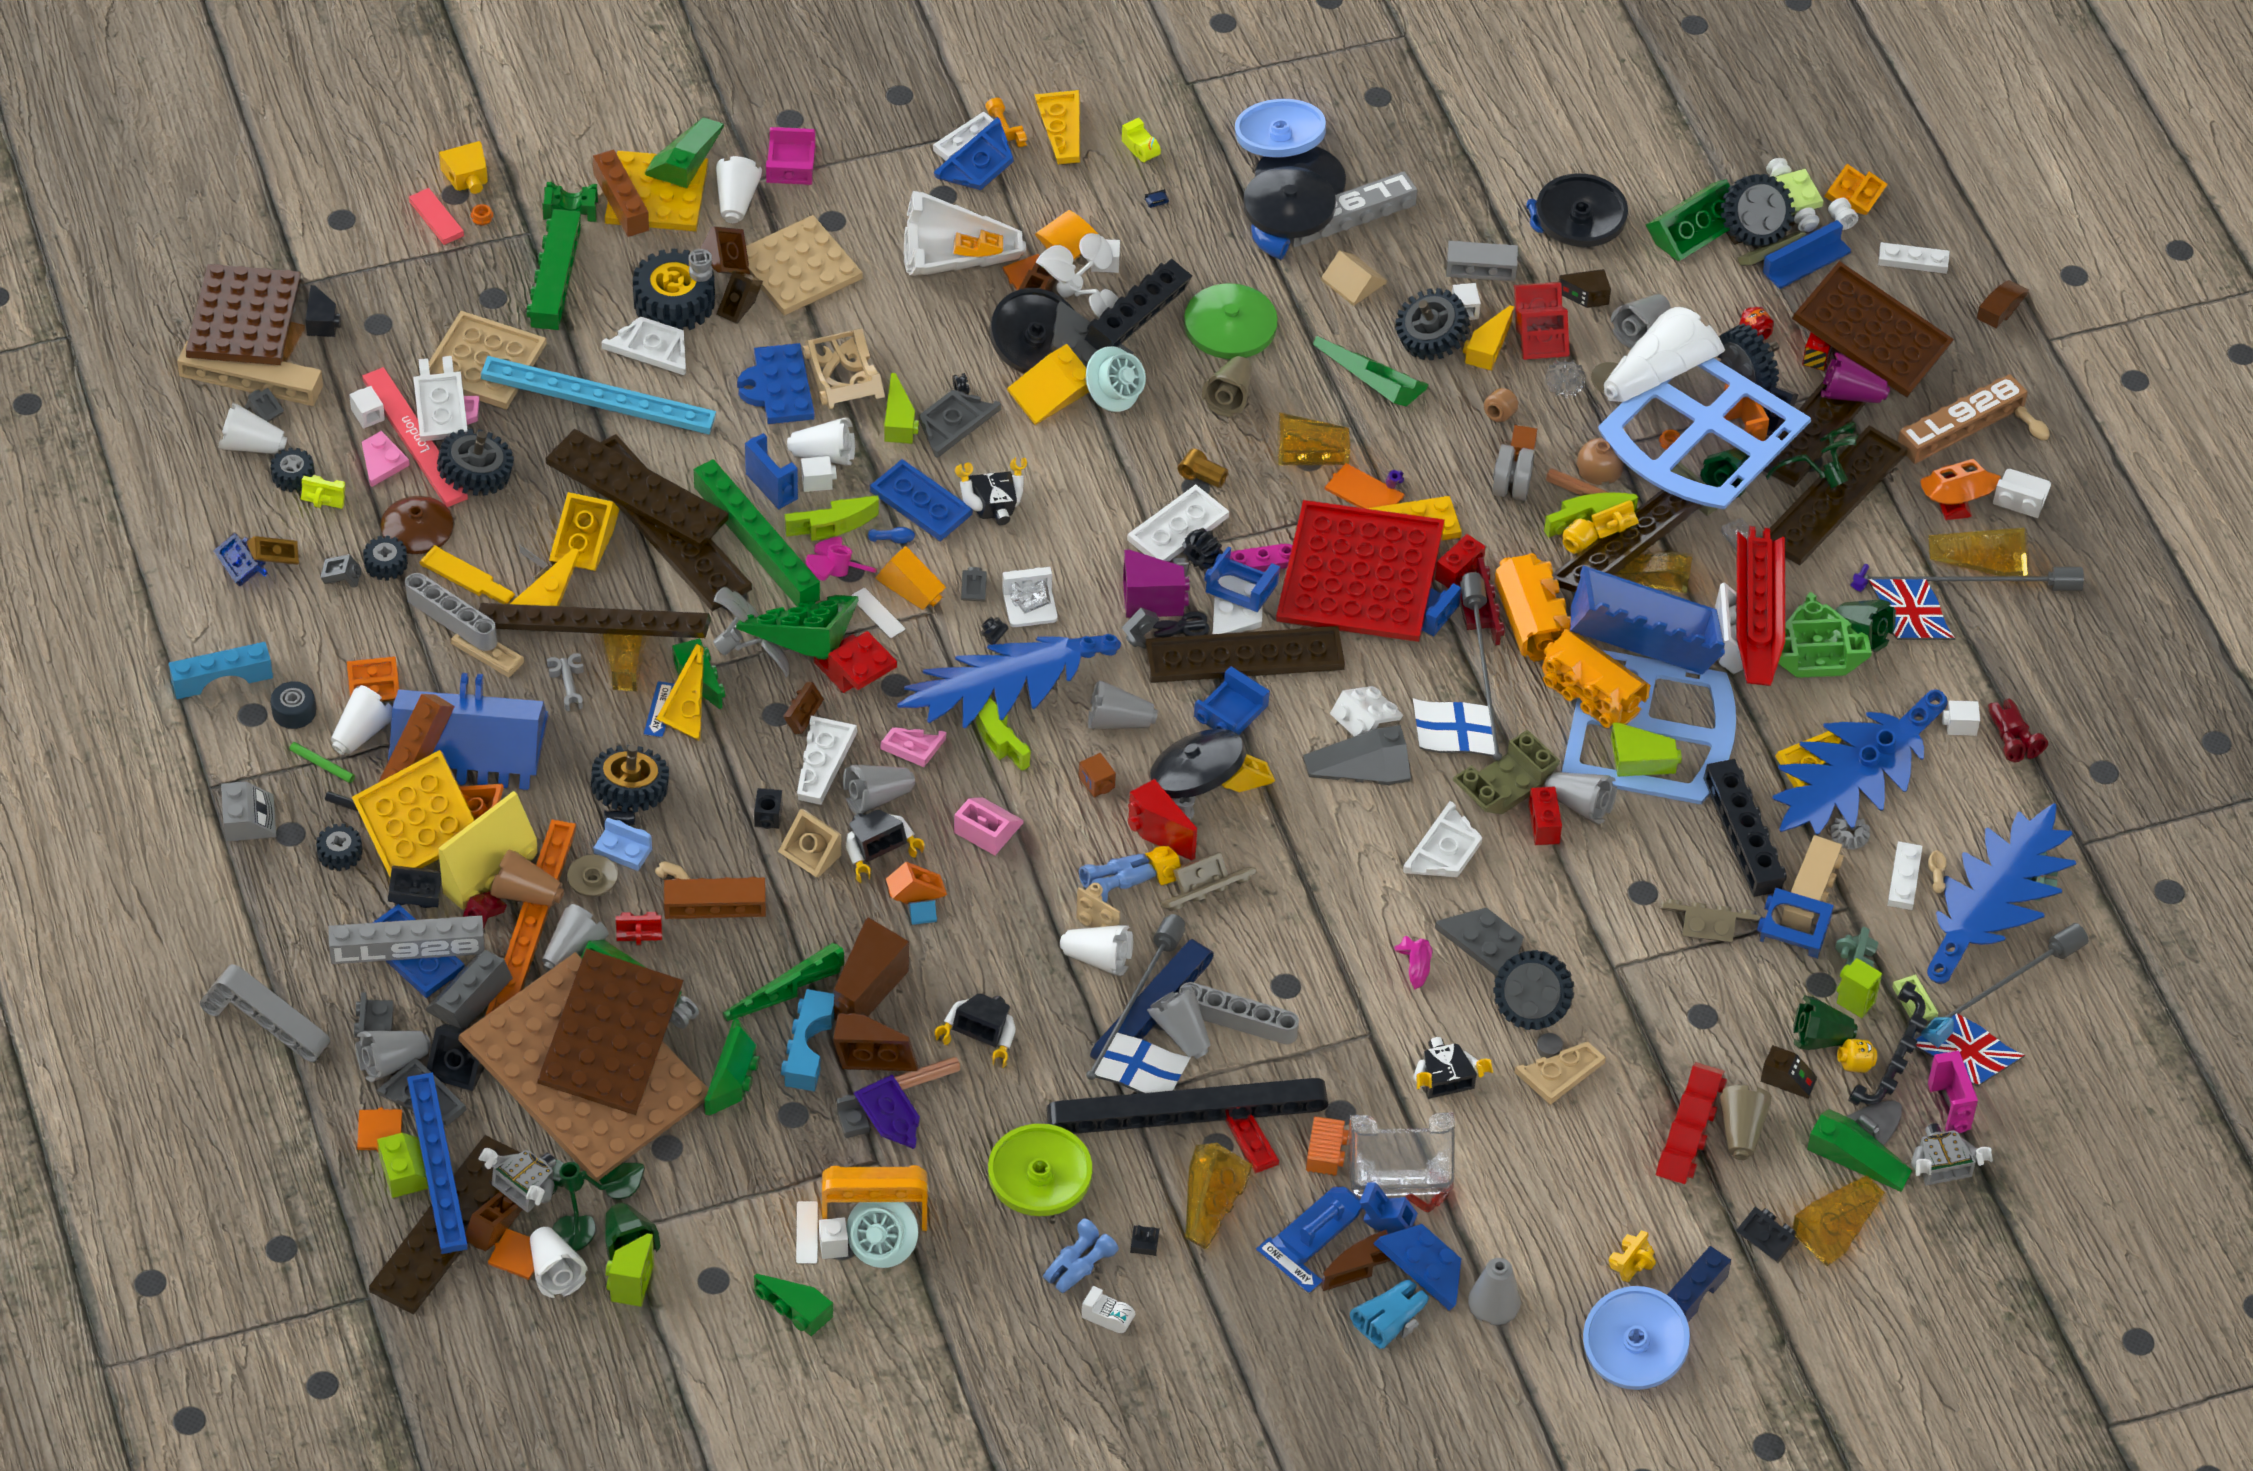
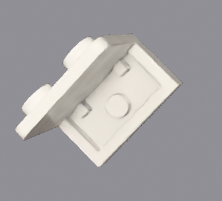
M2007 469L2002 480L1999 479L1993 504L2038 518L2050 490L2051 482L2013 469Z
M1051 567L1003 572L1002 592L1011 627L1048 624L1057 621V611L1052 593Z
M1373 686L1343 690L1330 712V715L1354 737L1376 729L1379 723L1401 720L1403 716L1398 707L1383 697L1381 691Z

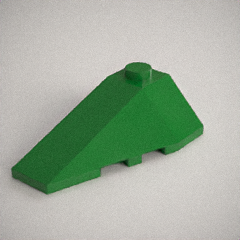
M704 117L654 156L645 171V175L688 188L724 128V123Z
M1831 1109L1826 1110L1820 1115L1810 1133L1807 1150L1902 1192L1913 1170L1858 1123Z

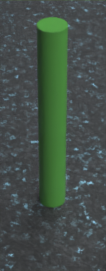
M296 742L290 745L289 750L348 783L354 781L355 775Z

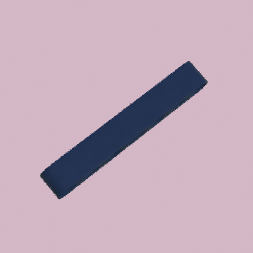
M1190 939L1136 998L1118 1033L1143 1039L1157 1024L1149 1015L1147 1009H1151L1153 1003L1172 991L1179 993L1180 987L1188 982L1194 983L1210 965L1214 952L1194 939ZM1120 1017L1095 1043L1090 1053L1092 1059L1097 1060Z

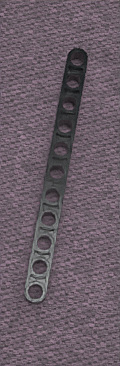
M1307 1078L1061 1100L1049 1103L1046 1111L1048 1124L1064 1128L1073 1134L1224 1121L1227 1118L1226 1109H1228L1229 1116L1235 1120L1246 1119L1250 1115L1257 1118L1320 1112L1325 1110L1329 1104L1325 1081L1320 1078Z

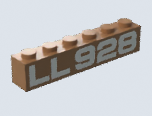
M2011 374L1998 378L1986 387H1980L1974 393L1959 398L1955 403L1943 406L1937 412L1922 417L1918 422L1903 427L1899 432L1898 442L1908 448L1906 456L1916 464L2014 413L2017 407H2024L2028 391Z

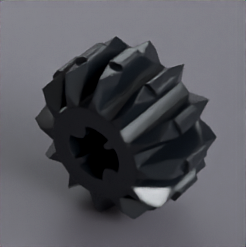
M1204 528L1190 532L1182 543L1185 549L1183 553L1188 556V561H1192L1194 567L1199 566L1201 570L1213 567L1217 556L1223 554V551L1220 549L1222 544L1217 541V537H1214L1211 531H1206Z

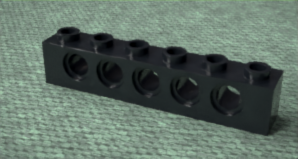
M1172 258L1165 264L1160 263L1153 274H1147L1139 286L1134 285L1125 298L1121 296L1115 302L1112 309L1108 307L1101 314L1100 319L1097 320L1095 318L1090 322L1087 327L1088 333L1084 340L1096 350L1104 347H1118L1185 291L1192 275Z
M1735 759L1707 764L1703 779L1753 897L1774 893L1775 888L1782 889L1784 881L1787 879L1786 870L1783 866H1780L1777 849L1771 845L1768 828L1763 826L1760 809L1754 805L1752 791L1745 784L1742 768L1738 767Z

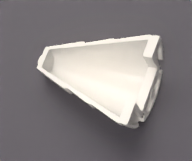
M912 192L907 211L909 219L904 234V263L906 272L909 275H929L978 265L985 267L1017 260L1021 255L1025 254L1026 242L1022 239V231L988 216H981L958 205L950 204L924 192ZM981 230L1003 235V251L1000 254L983 257L953 254L956 232L979 238Z
M1683 307L1671 308L1661 314L1644 336L1636 342L1628 355L1623 356L1605 381L1604 393L1609 401L1625 402L1724 352L1725 349L1720 338L1710 325L1706 327L1700 321L1701 316Z

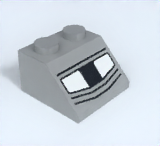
M248 782L221 784L226 842L276 837L274 795Z

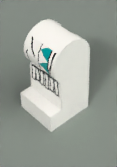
M1095 1286L1092 1287L1082 1303V1318L1117 1333H1124L1136 1315L1131 1306L1123 1302H1117V1300L1104 1295L1103 1290Z

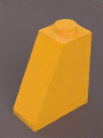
M907 546L901 549L875 577L880 583L922 610L929 604L934 607L943 598L941 593L946 588Z

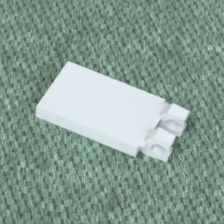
M452 356L442 357L444 373L430 375L428 358L419 359L420 376L413 378L421 442L441 440L446 436L449 437L452 432L457 434L458 430L461 429L467 434L461 372L453 371Z

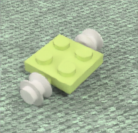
M1784 158L1771 160L1766 167V172L1770 177H1776V181H1782L1785 184L1783 186L1785 189L1789 188L1791 193L1788 196L1794 199L1791 207H1795V212L1791 215L1796 214L1794 222L1798 224V229L1802 232L1813 231L1819 224V217L1815 215L1814 209L1823 207V199L1806 169L1791 172L1792 170Z

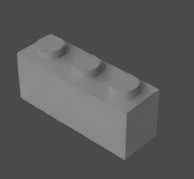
M1449 241L1446 277L1515 282L1518 246Z

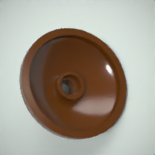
M410 496L394 502L387 508L381 519V532L383 538L388 535L390 539L396 537L398 541L401 540L404 546H406L407 554L428 553L434 545L440 548L448 541L453 532V517L447 506L437 499L427 496Z

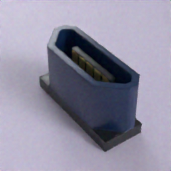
M1165 189L1145 194L1144 198L1150 208L1169 202Z

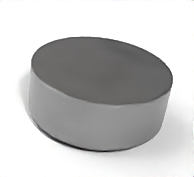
M1546 1033L1539 1037L1537 1052L1540 1056L1547 1059L1559 1055L1560 1051H1562L1563 1042L1558 1035Z

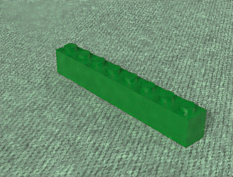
M712 459L694 468V488L704 500L729 513V520L725 524L796 606L798 603L811 600L819 601L820 581L717 462Z

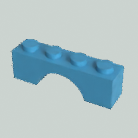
M266 641L169 662L171 682L176 699L199 695L208 683L224 676H238L245 679L248 683L273 678L271 659Z
M807 989L804 999L800 998L797 1013L800 1016L799 1019H794L792 1034H794V1038L788 1041L786 1054L789 1057L787 1061L783 1060L781 1075L785 1076L786 1087L815 1091L821 1071L820 1056L814 1053L807 1043L815 1034L832 1029L834 1022V994Z

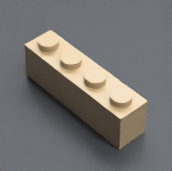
M1814 835L1791 892L1827 903L1829 892L1826 891L1828 887L1833 888L1837 876L1834 871L1835 869L1840 870L1844 860V855H1841L1842 844ZM1785 905L1781 924L1810 933L1813 924L1817 925L1820 914Z

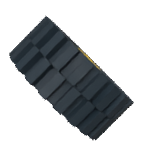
M664 249L659 250V256H655L653 253L648 255V262L642 259L639 262V268L636 267L634 270L633 301L637 316L683 330V327H688L689 330L695 329L696 322L702 325L705 322V317L709 318L712 315V309L715 307L713 269L710 279L698 282L689 275V250L684 249L683 253H678V249H671V253H666Z

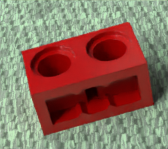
M1466 534L1437 561L1435 580L1448 589L1453 583L1460 587L1462 577L1465 574L1476 572L1478 558L1483 557L1484 560L1486 546Z
M1531 788L1528 807L1535 845L1560 844L1562 822L1556 788Z

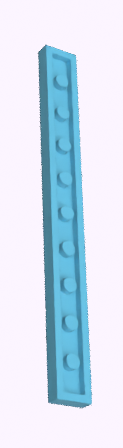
M487 356L481 372L482 380L710 435L716 418V411L491 356Z

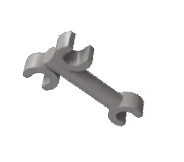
M578 653L572 654L569 658L558 659L551 657L547 659V668L556 667L549 669V677L555 678L562 673L567 694L564 698L566 711H570L569 705L571 703H577L579 709L583 708V699L581 695L576 693L572 673L580 674L584 672L583 664H575L581 662V654Z

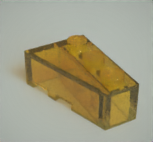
M1279 412L1277 435L1278 465L1349 464V428Z
M599 634L612 689L637 692L646 636Z

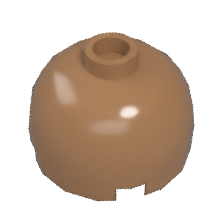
M1604 438L1589 440L1581 447L1577 456L1576 464L1579 469V475L1589 483L1601 485L1602 482L1609 481V484L1614 483L1623 473L1624 462L1615 454L1610 444Z

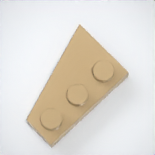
M1585 1042L1562 1050L1559 1055L1547 1059L1545 1057L1536 1060V1063L1524 1066V1064L1515 1067V1074L1551 1105L1605 1064L1606 1057L1589 1042Z

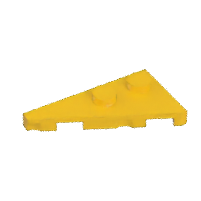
M571 549L510 604L560 606L579 558V549Z
M698 644L693 649L656 718L658 722L697 741L701 738L704 649Z
M1827 731L1803 742L1839 744L1842 739ZM1800 743L1778 751L1775 755L1780 765H1824L1825 763L1801 747ZM1785 773L1794 788L1809 785Z

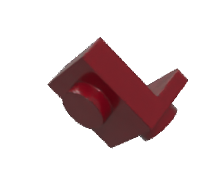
M490 891L470 897L463 917L482 916L484 929L488 918L504 913L507 904L501 899L492 896Z

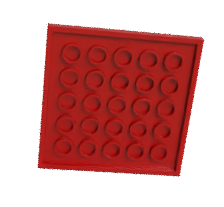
M1303 500L1276 614V622L1311 627L1338 626L1339 631L1420 642L1445 519Z

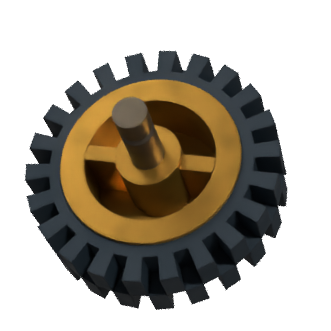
M622 745L616 746V752L611 747L607 749V754L602 751L599 754V758L596 757L594 759L591 773L592 793L596 794L598 801L603 799V805L608 806L612 803L611 809L617 810L618 806H622V812H627L628 807H632L633 812H638V808L641 807L643 811L649 809V805L652 808L656 807L657 802L661 803L667 795L669 767L666 766L664 759L661 760V756L658 753L653 756V751L650 749L644 753L641 746L637 748L635 745H627V750H623Z

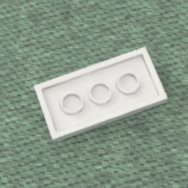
M1194 485L1127 534V541L1143 554L1169 562L1185 550L1182 543L1190 532L1201 528L1206 529V531L1213 530L1229 518V511L1200 487Z

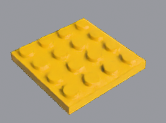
M617 151L622 165L648 210L649 228L697 232L709 165L708 158L704 159L688 188H684L645 175L646 169L657 154ZM608 202L605 224L621 225Z
M441 750L352 797L389 877H391L393 865L423 868L439 859L438 848L475 821Z

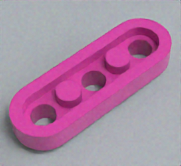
M1278 544L1236 550L1231 552L1230 559L1262 572L1266 571L1271 563L1280 566V569H1285L1288 567L1292 545Z

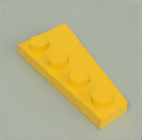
M1079 90L1034 94L1057 164L1080 163Z

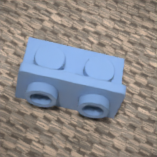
M607 818L605 820V830L593 847V851L596 855L604 856L611 861L639 871L652 851V837L645 830L633 828L620 820Z

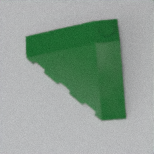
M833 595L828 596L827 600L816 604L814 600L798 603L797 607L790 608L788 611L784 607L767 610L766 614L759 615L757 618L750 614L747 615L748 620L745 622L738 621L736 629L807 656H816L817 659H828V654L839 648L859 598L858 596Z

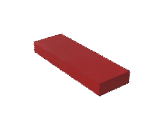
M1226 1109L1227 1118L1225 1122L1255 1174L1279 1165L1278 1157L1254 1116L1250 1115L1246 1119L1233 1120L1229 1116L1228 1109Z

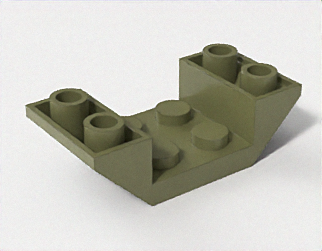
M1526 730L1509 741L1508 753L1500 760L1493 762L1479 772L1471 765L1454 776L1453 781L1485 812L1504 814L1530 797L1531 788L1542 787L1548 776L1560 764V760L1529 730Z

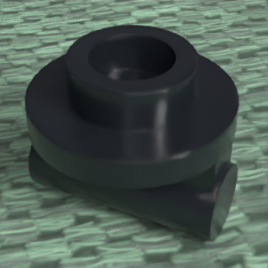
M990 617L981 625L983 628L981 634L986 637L990 645H995L1009 628L999 617L995 619Z

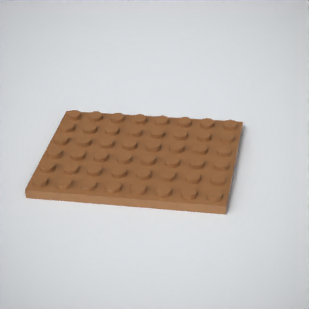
M575 952L461 1033L458 1040L568 1155L597 1182L703 1104L709 1088L663 1041L636 1115L537 1083L582 958Z

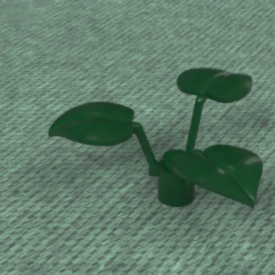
M1855 422L1833 430L1820 439V442L1829 438L1830 445L1824 448L1821 453L1823 454L1830 450L1833 459L1832 462L1823 466L1824 471L1807 455L1801 454L1776 464L1767 473L1766 479L1768 480L1773 472L1781 466L1792 462L1806 461L1819 473L1821 478L1826 477L1830 488L1848 481L1839 463L1836 450L1839 446L1856 445V440L1859 436L1858 434L1851 435L1835 443L1834 439L1840 434H1853L1856 427Z
M555 1159L556 1165L552 1167L555 1185L553 1194L557 1191L558 1186H564L565 1189L569 1190L574 1217L564 1216L555 1222L552 1229L575 1252L585 1248L595 1236L596 1225L593 1218L589 1215L579 1217L575 1192L582 1188L584 1179L599 1190L606 1189V1194L611 1199H626L638 1190L645 1170L644 1164L621 1163L599 1180L601 1184L588 1176L586 1171L581 1172L577 1163L567 1162L564 1164L562 1161Z

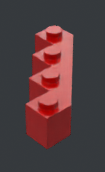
M1695 1062L1692 1066L1686 1090L1682 1094L1676 1118L1672 1122L1666 1146L1661 1153L1656 1176L1686 1184L1689 1178H1694L1697 1164L1694 1162L1699 1149L1704 1150L1707 1141V1135H1704L1709 1121L1713 1122L1718 1108L1715 1107L1718 1094L1723 1093V1089L1727 1084V1079L1723 1078L1724 1070Z

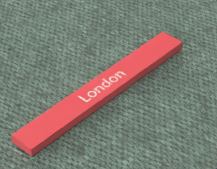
M382 367L362 375L365 385L367 387L372 386L383 403L384 414L443 504L448 508L467 500L468 495L462 493L463 487L455 490L453 489L454 482L448 485L445 483L446 478L442 479L440 477V472L437 470L438 448L433 441L421 442L418 418L385 368Z

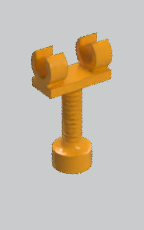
M996 97L987 101L985 107L988 114L1000 119L1007 141L1015 140L1018 147L1027 146L1025 142L1027 137L1022 125L1009 128L1003 115L1005 105L1002 99Z

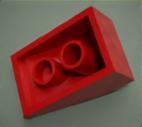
M1153 779L1130 791L1129 817L1127 821L1132 831H1136L1142 839L1153 844L1169 846L1177 855L1188 860L1196 859L1198 829L1159 783Z

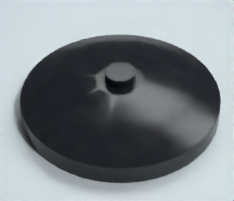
M1317 146L1307 152L1289 157L1263 156L1255 170L1256 177L1260 173L1276 167H1301L1325 178L1332 186L1335 195L1345 191L1346 174L1342 164L1333 154Z
M1285 166L1266 170L1250 181L1244 193V211L1249 221L1259 230L1276 237L1301 238L1315 234L1330 223L1335 213L1336 196L1330 183L1321 175L1301 167Z
M1575 173L1557 177L1542 188L1537 198L1536 217L1540 226L1549 236L1567 245L1594 247L1608 243L1623 231L1627 222L1628 205L1623 193L1613 183L1595 175Z
M1025 288L1008 294L999 302L990 320V339L995 351L1007 365L1025 374L1047 355L1054 352L1051 350L1054 337L1053 330L1058 303L1062 301L1070 308L1072 306L1059 295L1039 288Z
M1209 729L1180 739L1164 750L1152 765L1150 778L1151 780L1155 779L1171 798L1180 799L1201 795L1222 785L1240 769L1246 757V748L1241 737L1231 730Z

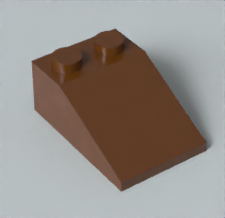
M854 1013L838 1014L833 1041L843 1069L918 1071V1064L908 1036L865 1015Z

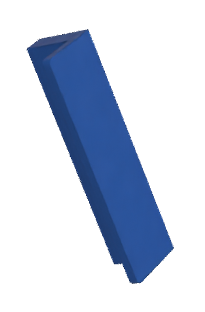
M1836 220L1765 256L1763 273L1781 289L1850 254L1851 249L1841 240L1843 225Z

